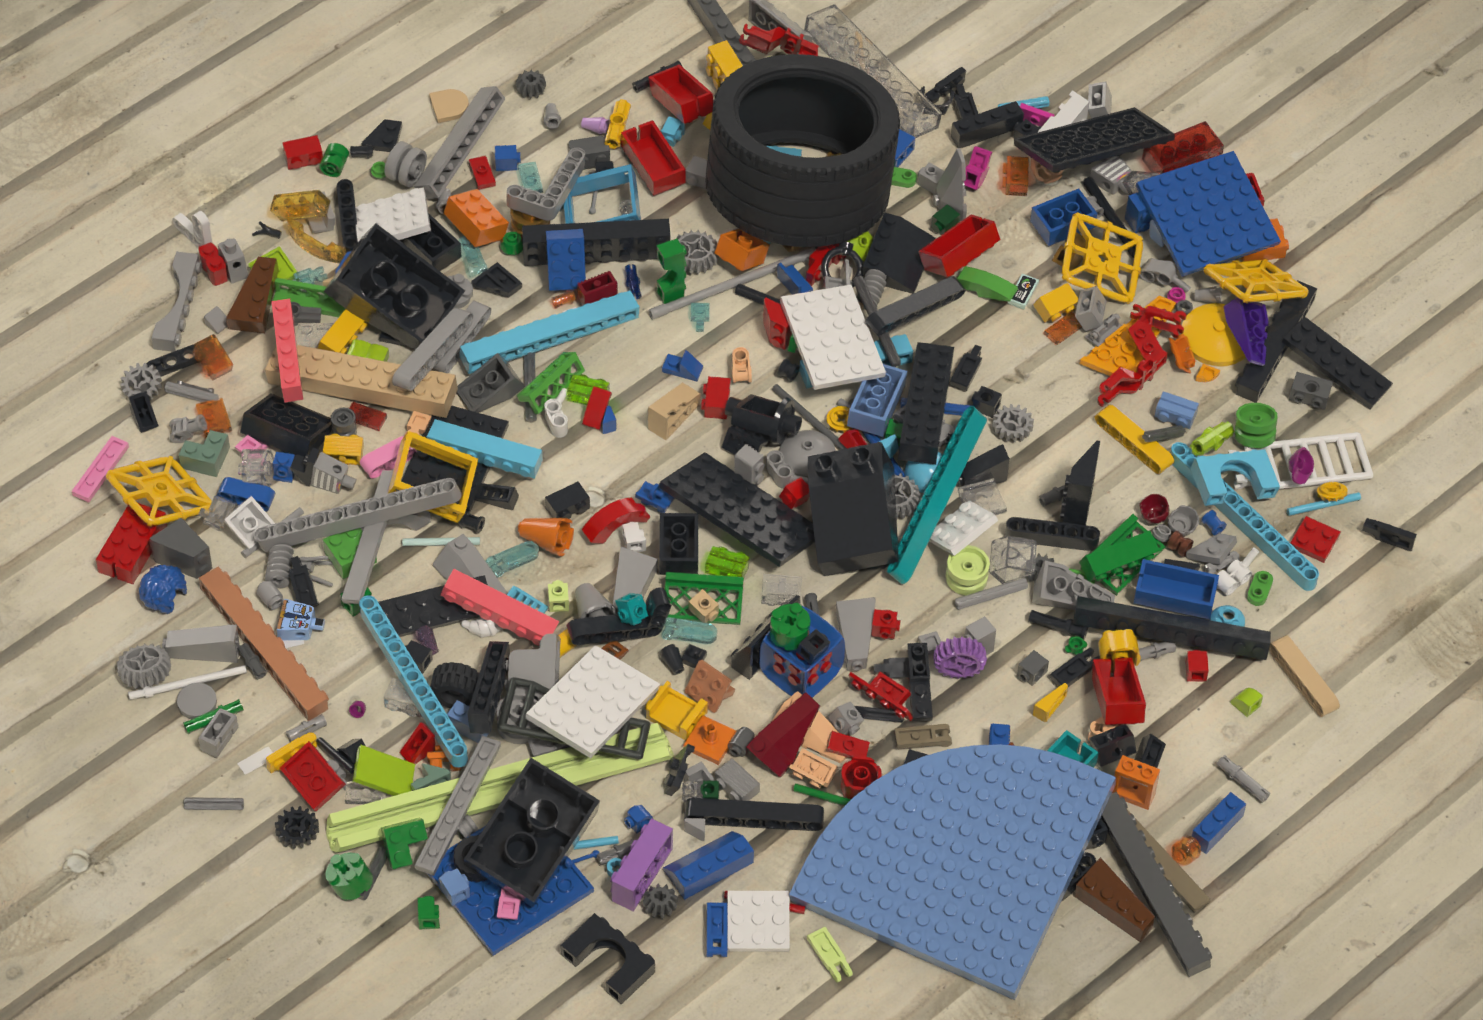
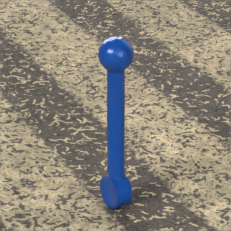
M594 850L591 854L574 860L566 859L564 865L571 868L574 863L592 857L597 858V854L600 852Z

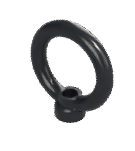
M839 243V247H835L826 253L821 265L823 277H831L829 263L838 254L850 256L856 264L854 278L862 276L863 262L858 253L853 250V243Z

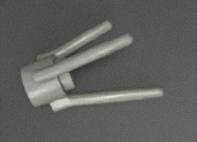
M328 556L299 557L302 565L306 564L310 572H313L314 565H333L332 561H319L329 559ZM311 575L312 580L330 587L333 586V583Z

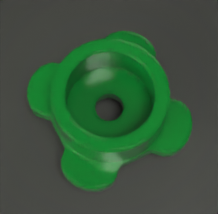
M1077 636L1070 637L1069 644L1065 646V651L1075 655L1081 654L1084 648L1087 647V642Z

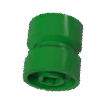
M339 143L328 144L319 165L321 172L330 177L340 176L349 156L348 149Z

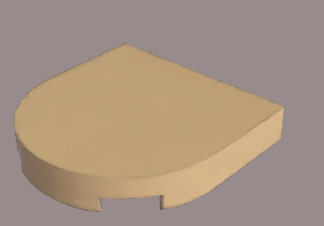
M456 89L429 93L438 123L461 118L469 106L467 96Z

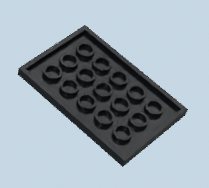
M451 405L447 418L431 415L432 418L422 436L427 438L430 428L436 419L503 439L508 429L509 421ZM419 450L414 452L401 482L415 487L452 478L462 492L466 469ZM477 462L466 511L471 512L480 485L484 483L490 467Z

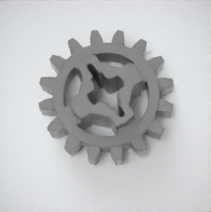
M136 363V368L129 366L130 371H124L126 377H121L122 383L120 386L125 396L128 395L129 397L147 391L148 397L152 400L153 394H159L157 389L162 388L160 383L162 379L159 376V371L155 370L153 365L148 368L147 363H144L143 366Z
M1010 404V408L1004 405L1002 410L997 409V414H994L992 426L995 428V434L1000 433L999 438L1005 436L1006 441H1009L1010 438L1014 442H1016L1017 438L1023 441L1024 436L1029 437L1030 432L1033 431L1034 419L1031 418L1032 413H1026L1027 408L1021 410L1020 405H1017L1016 408L1012 404Z

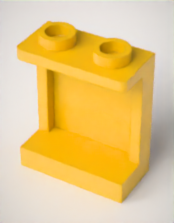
M667 681L663 686L659 687L654 699H650L645 706L646 719L653 723H658L665 730L686 741L702 715L705 716L708 713V702L702 698L698 703L673 690L671 682Z

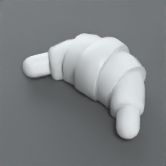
M478 618L476 621L472 620L471 622L467 620L461 622L462 627L481 638L494 636L503 629L492 620H485L483 618Z

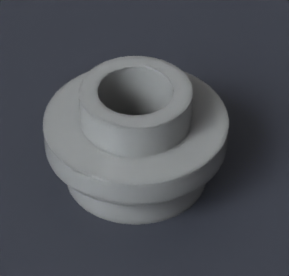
M1159 524L1154 527L1152 534L1160 542H1167L1171 537V530L1166 525Z

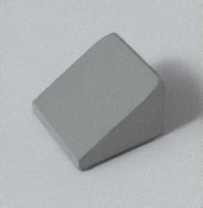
M216 306L204 316L205 325L219 334L228 327L226 322L227 316Z
M686 818L685 832L701 841H705V819Z

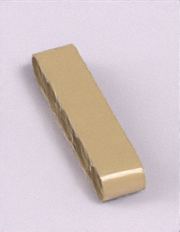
M1288 635L1270 643L1269 651L1320 717L1340 708L1335 694Z

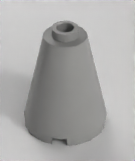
M584 583L577 587L575 595L579 619L618 614L615 607L592 584Z

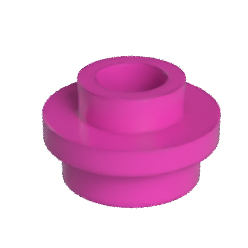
M1179 287L1172 288L1167 294V299L1176 302V305L1179 301L1186 298L1183 289Z

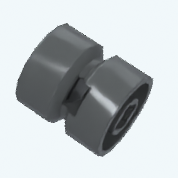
M342 407L332 412L331 424L333 434H339L340 436L357 435L356 419L353 410Z

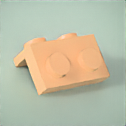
M802 748L794 764H790L789 768L793 770L792 774L802 780L806 777L811 780L810 784L820 789L821 786L825 788L829 786L838 766Z

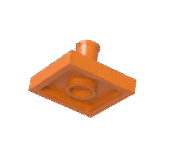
M702 715L684 743L683 748L687 744L695 746L693 754L719 765L729 750L728 744L736 730Z

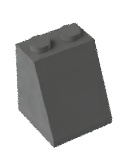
M179 518L150 537L153 560L156 563L178 567L183 574L195 579L213 569L209 546L182 518Z

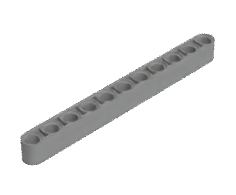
M446 478L263 526L256 530L254 537L261 549L269 552L270 548L277 544L292 546L449 505L459 501L462 494L455 480Z

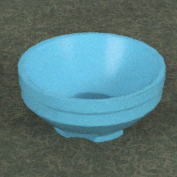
M1219 606L1211 614V621L1245 627L1243 613L1234 606ZM1230 612L1234 615V618L1226 619L1223 614Z

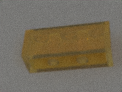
M320 190L277 194L273 197L270 211L281 221L327 217L330 200Z

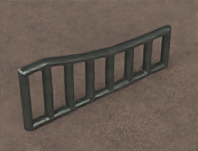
M512 677L505 696L498 730L566 744L540 727L538 730L526 728L528 723L526 713L532 708L535 692L537 691L545 695L550 689L535 681ZM516 686L528 688L519 726L507 724ZM631 717L621 727L617 747L605 744L599 751L639 760L642 759L651 723L647 720ZM630 725L642 728L637 751L625 749Z

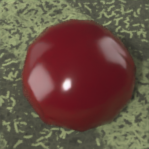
M1160 494L1148 495L1140 502L1141 514L1147 523L1159 524L1165 521L1170 513L1167 499Z

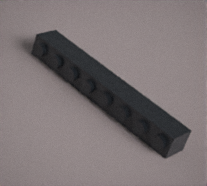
M1297 280L1298 283L1308 289V295L1305 298L1282 300L1279 307L1280 311L1275 312L1272 325L1269 324L1265 331L1268 333L1267 339L1264 341L1266 346L1265 365L1261 366L1251 362L1250 364L1246 363L1243 369V376H1239L1235 384L1238 387L1236 395L1254 403L1258 402L1288 346L1282 343L1283 338L1307 315L1316 297V287Z

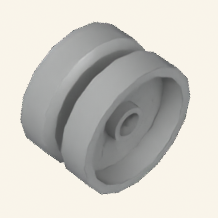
M404 141L398 142L387 158L384 171L385 176L394 181L399 180L402 185L407 187H413L424 172L427 162L426 152L417 147L413 148Z
M526 693L514 694L507 724L519 726ZM505 697L500 700L497 707V728ZM535 698L533 700L532 707L537 703V700ZM528 720L526 728L538 730L539 726ZM498 730L503 739L513 744H525L532 738Z

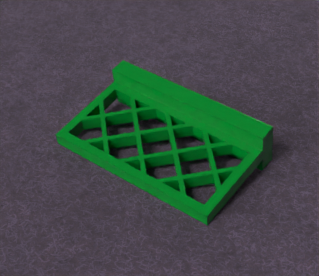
M1132 514L1093 552L1133 537V532L1136 529L1141 534L1148 530L1137 522L1139 518ZM1154 537L1160 549L1155 555L1156 558L1166 546ZM1139 563L1140 565L1137 566L1139 567L1137 570L1136 567L1133 568L1132 575L1123 574V572L1115 576L1109 574L1107 579L1100 582L1117 596L1140 573L1142 563ZM1111 579H1120L1121 585L1116 588L1111 584Z
M666 572L665 590L671 601V606L674 604L680 610L675 615L668 614L666 620L702 622L696 616H689L686 610L689 609V604L682 608L677 601L683 596L691 600L692 598L687 594L689 591L697 590L700 592L703 589L706 590L707 594L711 591H716L720 595L715 599L717 603L724 599L729 604L724 610L721 611L719 609V615L715 620L708 621L707 623L740 625L744 577ZM669 588H676L681 594L673 599L669 594ZM730 592L739 593L738 599L733 603L726 597ZM732 608L737 613V619L728 618L725 613Z

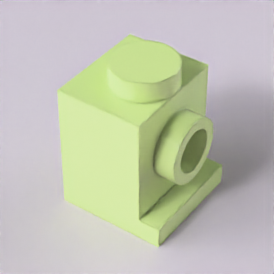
M560 580L548 584L549 611H569L568 584Z

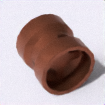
M1175 531L1170 537L1167 547L1178 551L1179 555L1185 557L1186 552L1192 548L1194 541L1183 537V534L1179 531Z

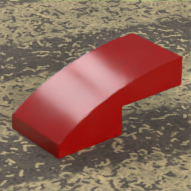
M593 386L584 414L583 425L601 430L612 392Z

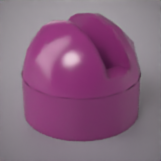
M354 701L349 708V712L353 717L361 718L366 712V705L363 701Z

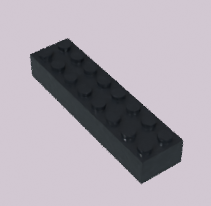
M669 218L522 226L524 266L548 265L546 231L583 229L585 263L658 259L657 245L668 242L671 238Z
M917 342L898 460L936 465L954 347Z

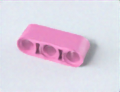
M404 436L383 445L361 458L360 465L370 478L374 479L381 476L382 470L390 471L394 469L400 443ZM409 447L406 462L412 459L414 452H417L416 449Z

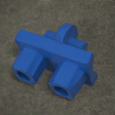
M647 481L643 483L641 489L635 494V498L641 500L642 504L646 506L651 505L657 508V511L660 513H665L675 499L660 489L659 484L653 485Z

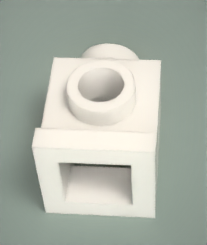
M638 522L623 524L625 548L636 552L646 551V538L644 537L643 529H639Z

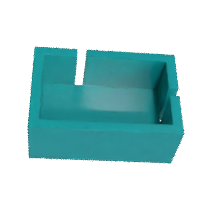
M1068 730L1047 750L1093 768L1097 764L1098 751L1084 742L1079 755L1081 739Z

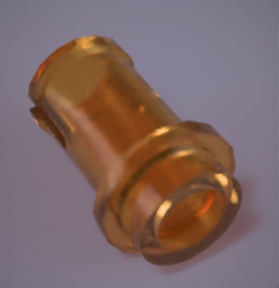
M566 290V293L551 297L555 309L568 303L573 304V301H576L573 290Z

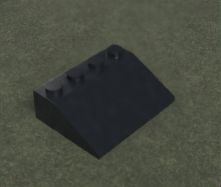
M884 212L863 264V279L868 270L876 269L886 275L885 287L914 294L924 271L918 251L936 238L903 217Z
M270 393L244 412L240 433L249 435L268 446L276 447L282 452L305 457L306 454L311 453L312 448L319 449L324 442L325 435H329L331 432L332 424L330 417L294 402H284V398Z
M1098 440L1075 463L1071 469V474L1066 475L1060 519L1063 520V523L1086 525L1100 448V441Z
M795 595L782 605L800 604V596ZM772 612L763 624L758 625L755 633L752 636H748L744 640L743 645L739 649H735L731 655V668L749 680L761 669L759 660L760 646L770 631Z

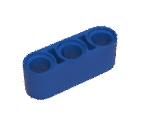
M225 477L217 492V497L223 502L239 506L252 496L266 512L269 510L276 493L272 488L264 485Z

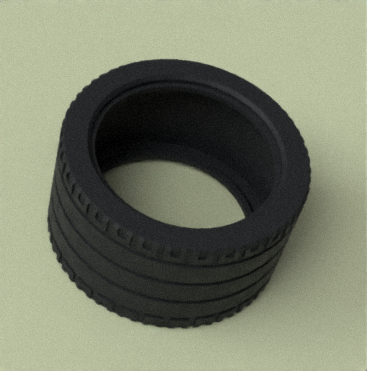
M803 54L778 55L759 59L738 68L720 84L713 102L705 178L710 201L713 202V206L717 208V211L735 227L754 237L776 244L794 247H821L842 243L862 235L875 226V223L882 218L889 202L900 129V113L895 100L887 89L869 74L852 65L831 58ZM801 143L821 147L838 155L819 158L801 157L782 153L765 145Z

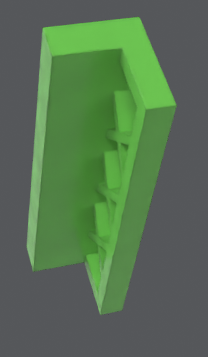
M276 278L275 280L276 293L273 301L290 299L291 302H297L302 307L321 308L322 315L340 317L346 309L323 292L326 286Z
M563 352L517 395L519 401L529 402L535 414L542 412L545 409L544 405L547 400L555 399L562 388H567L585 371L576 352ZM573 363L578 369L575 373H571V365ZM561 374H565L563 384H559ZM553 385V393L547 395L548 386ZM538 396H542L541 404L538 406L535 399Z

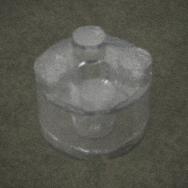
M243 449L241 454L242 464H238V475H242L243 483L260 484L270 487L274 477V471L271 470V464L274 461L272 451L266 449Z

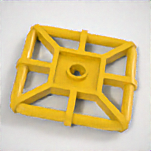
M1078 212L1073 214L1067 241L1064 243L1065 254L1062 265V279L1083 289L1097 286L1103 296L1126 304L1133 302L1138 275L1141 273L1142 236L1117 227L1109 221L1104 222ZM1084 222L1104 229L1102 240L1092 237ZM1077 228L1086 240L1085 248L1079 247L1074 243ZM1110 232L1132 239V241L1120 247L1108 243ZM1136 245L1133 266L1120 262L1122 252ZM1072 252L1083 256L1082 266L1069 271ZM1099 256H1103L1105 261L1102 262ZM1119 270L1131 274L1128 292L1118 278ZM1085 271L1095 275L1094 284H1091L1073 276ZM1102 278L1110 280L1118 293L1102 288Z
M1268 259L1242 262L1233 260L1231 263L1207 264L1204 267L1206 275L1218 282L1221 288L1230 291L1236 297L1243 300V303L1248 304V302L1270 300L1279 302L1281 299L1305 298L1308 295L1306 287L1294 280L1288 272H1283L1274 264L1268 262ZM1236 285H1242V286H1244L1247 290H1246L1245 293H1243L1241 290H1239V289H1238L1237 287H1235V286H1236ZM1262 290L1267 292L1266 294L1252 295V293H1257L1258 291Z
M172 456L160 457L144 462L136 461L134 464L107 471L106 479L123 497V502L129 505L147 523V526L161 525L176 521L179 518L186 520L188 517L211 512L214 509V502L200 488L197 480L191 477ZM166 464L162 472L153 474L148 469ZM170 466L181 476L182 480L175 481L169 474ZM136 471L140 472L143 476L135 477L127 473ZM119 481L136 486L138 491L129 493ZM188 487L192 489L197 496L186 493L182 488ZM146 498L153 506L150 516L135 500ZM184 501L200 507L184 510L178 502ZM169 505L175 512L154 518L158 507Z

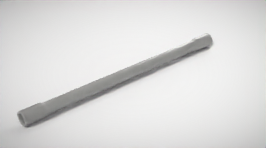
M810 247L748 273L667 304L648 310L652 320L679 308L737 287L738 284H745L776 272L777 264L780 262L785 267L807 261L816 248Z

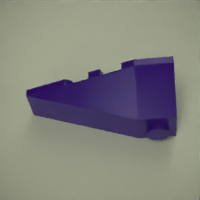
M1236 297L1223 306L1226 322L1247 360L1263 366L1265 365L1266 358L1264 341L1267 339L1268 334L1265 332L1269 321L1266 305L1259 302L1243 303V300Z

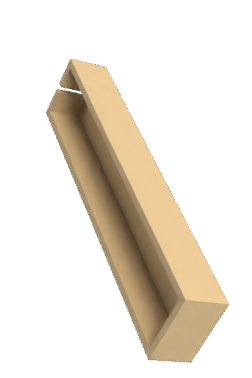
M275 345L265 372L268 384L281 386L277 345ZM297 345L302 390L447 418L458 390L456 375L431 370L412 391L394 386L392 383L394 373L401 364Z

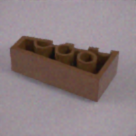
M258 256L226 317L229 330L265 334L275 289V280L279 271L276 258Z
M1101 857L1076 884L1075 898L1140 943L1152 930L1155 916Z

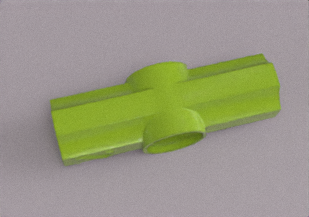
M1227 421L1221 422L1214 428L1207 427L1200 437L1192 441L1190 445L1192 453L1195 456H1203L1212 449L1214 451L1218 450L1225 440L1233 436L1235 432L1233 424Z

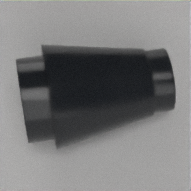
M670 644L661 649V657L671 671H673L674 675L682 673L685 669L679 648L675 644Z

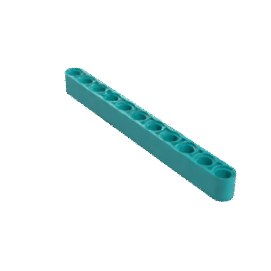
M974 406L968 407L962 414L898 545L899 562L888 565L887 572L900 584H905L912 577L987 422V418Z

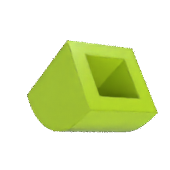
M1245 688L1230 703L1248 717L1261 706L1263 695L1253 688Z

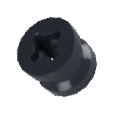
M784 359L778 369V375L780 377L785 376L788 381L792 382L799 373L800 365L792 364L790 360Z

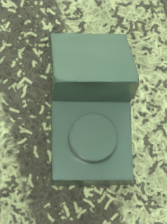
M422 763L424 778H418L411 783V789L414 791L450 781L451 772L448 769Z

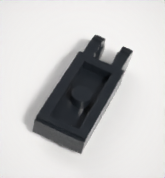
M1090 647L1081 654L1078 653L1052 672L1050 679L1058 687L1064 683L1068 687L1092 670L1093 659L1089 662L1087 659L1093 655L1094 650Z

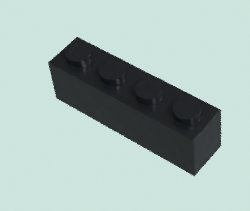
M1014 101L952 123L951 138L956 146L961 149L1013 131L1018 121L1023 122L1024 112L1018 103Z

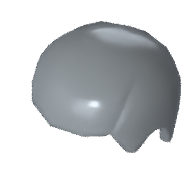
M1181 505L1169 515L1168 526L1172 532L1179 531L1183 536H1187L1197 528L1199 516L1192 507Z

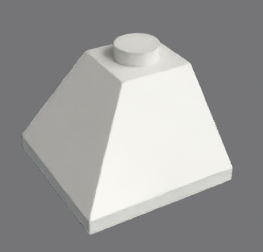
M252 496L242 502L223 520L248 550L257 543L254 534L258 528L275 524Z

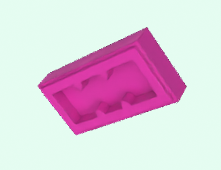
M1021 103L1020 105L1024 112L1023 121L1026 119L1034 125L1042 127L1051 116L1054 117L1052 113Z

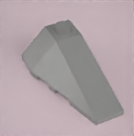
M958 148L936 186L933 202L935 206H938L939 210L948 204L960 214L961 222L966 218L967 205L966 203L964 204V196H966L964 181H966V166L962 151Z
M464 534L448 542L433 562V567L446 580H448L453 569L472 578L485 575L488 586L506 595L508 594L476 547Z
M1044 561L1034 584L1032 603L1075 610L1077 596L1114 602L1115 595L1087 581L1084 579V576L1072 572L1067 566L1050 561Z

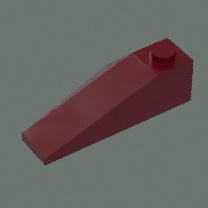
M805 692L761 730L747 745V748L781 778L789 769L790 764L793 765L795 762L796 754L804 743V737L808 728L811 727L820 705Z

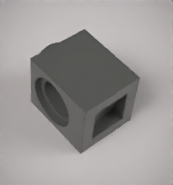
M1033 650L1019 663L1017 675L1022 681L1033 686L1047 673L1049 661Z

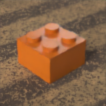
M738 228L720 235L715 254L723 261L732 264L737 270L744 271L764 264L770 245L762 239L754 237Z

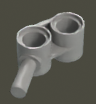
M1150 258L1140 273V277L1149 283L1153 282L1156 278L1162 285H1169L1173 282L1186 293L1191 288L1177 277L1178 268L1171 261Z
M772 450L767 454L766 469L778 487L784 489L786 485L802 477L793 473L792 467L784 462V456L780 451ZM802 477L803 480L809 485L808 478Z

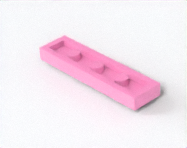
M111 436L72 490L73 496L90 502L106 480L107 471L114 469L129 448V443Z

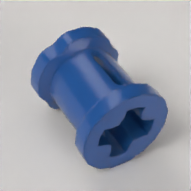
M1211 510L1202 517L1201 522L1208 525L1213 535H1217L1223 532L1227 524L1216 516L1217 513L1214 510Z

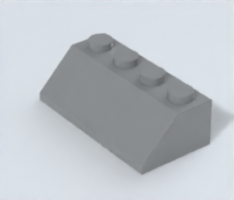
M749 0L748 21L754 26L765 31L777 27L787 31L790 28V33L798 37L804 34L803 39L812 42L813 37L809 32L804 31L796 22L789 19L785 13L775 8L772 3H769L767 0Z

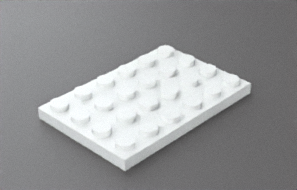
M852 285L781 297L780 303L814 390L885 377L886 371L865 322Z
M595 645L526 713V719L587 757L592 758L659 690L660 684Z

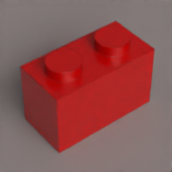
M318 135L282 142L288 170L319 164L323 158Z
M708 376L707 384L703 385V395H706V399H702L701 410H705L704 418L727 419L725 407L730 396L731 378Z

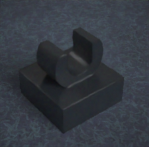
M689 644L681 658L682 662L687 666L696 668L700 660H705L707 651Z

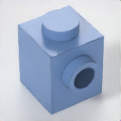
M458 869L447 871L439 877L440 888L452 906L470 897L469 881L466 875H461Z

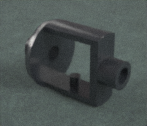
M750 394L744 400L730 397L725 407V414L732 416L731 425L771 436V441L774 445L782 444L789 433L797 435L802 424V417L795 415L794 401L788 397L784 398L781 403Z

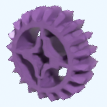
M954 636L953 639L946 638V642L941 641L940 645L936 646L933 660L935 668L938 669L939 673H943V676L949 675L950 678L957 677L959 679L964 677L966 679L967 676L974 677V674H980V670H984L987 655L985 647L982 646V643L977 642V639L971 640L970 637L963 638L961 636L956 638Z

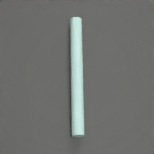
M467 537L473 545H480V537ZM403 538L402 543L403 546L447 545L448 542L455 538Z

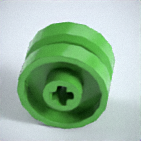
M1248 403L1240 406L1236 411L1234 432L1237 442L1250 448H1263L1273 444L1276 439L1278 419L1275 409L1263 403Z

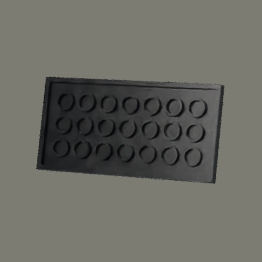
M1133 107L1014 139V146L1051 172L1058 173L1064 169H1073L1079 165H1088L1094 161H1103L1109 157L1121 156L1124 153L1136 152L1139 149L1151 148L1158 144H1166L1175 140V133Z
M705 452L659 483L660 489L778 567H781L815 543L814 528L811 521L790 509L771 494L757 487V485L748 482L740 474L735 473L725 464H722Z

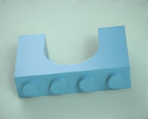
M1265 449L1199 456L1195 458L1190 468L1205 506L1223 503L1228 493L1221 477V473L1224 471H1236L1247 477L1257 500L1274 498L1280 488Z

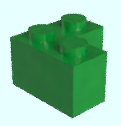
M419 817L381 827L390 867L396 869L413 864L408 844L428 839L424 820Z

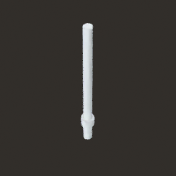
M245 665L153 687L146 686L144 689L128 692L130 700L140 697L149 698L153 697V694L183 688L192 683H205L244 674L247 671Z

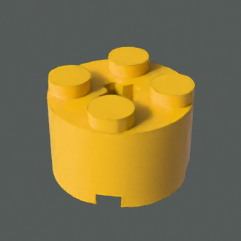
M1131 629L1107 630L1103 632L1098 642L1101 659H1111V673L1114 672L1115 658H1132L1134 665H1139L1141 657L1138 642Z

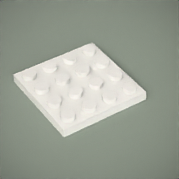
M424 187L415 188L406 193H398L389 198H381L375 202L360 204L358 207H355L358 242L375 223L398 240L431 231Z

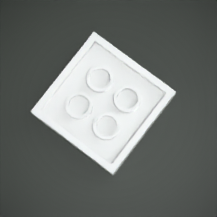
M969 500L961 504L958 510L946 516L944 521L935 527L929 542L955 556L995 524L998 518L995 514Z
M728 891V951L789 952V891Z

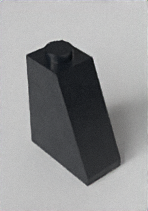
M999 445L966 463L957 482L959 486H962L964 492L1007 481L1010 458L1004 445Z

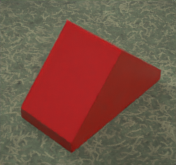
M420 722L399 753L408 762L417 764L427 757L428 752L435 751V735L423 722Z

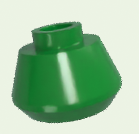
M508 232L502 238L500 248L505 254L517 255L523 251V238L517 232Z

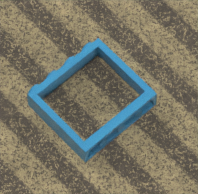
M629 164L579 177L564 202L566 224L575 223L572 196L628 182L630 183L633 213L597 222L641 220L636 174L632 165Z

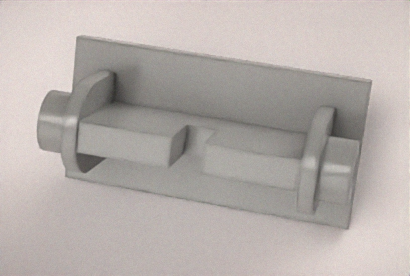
M1111 314L1102 322L1100 327L1093 329L1085 338L1097 347L1100 346L1108 336L1122 326L1119 323L1120 316L1118 314Z

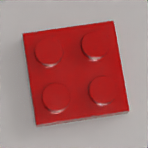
M1306 516L1290 544L1300 553L1325 563L1341 531Z

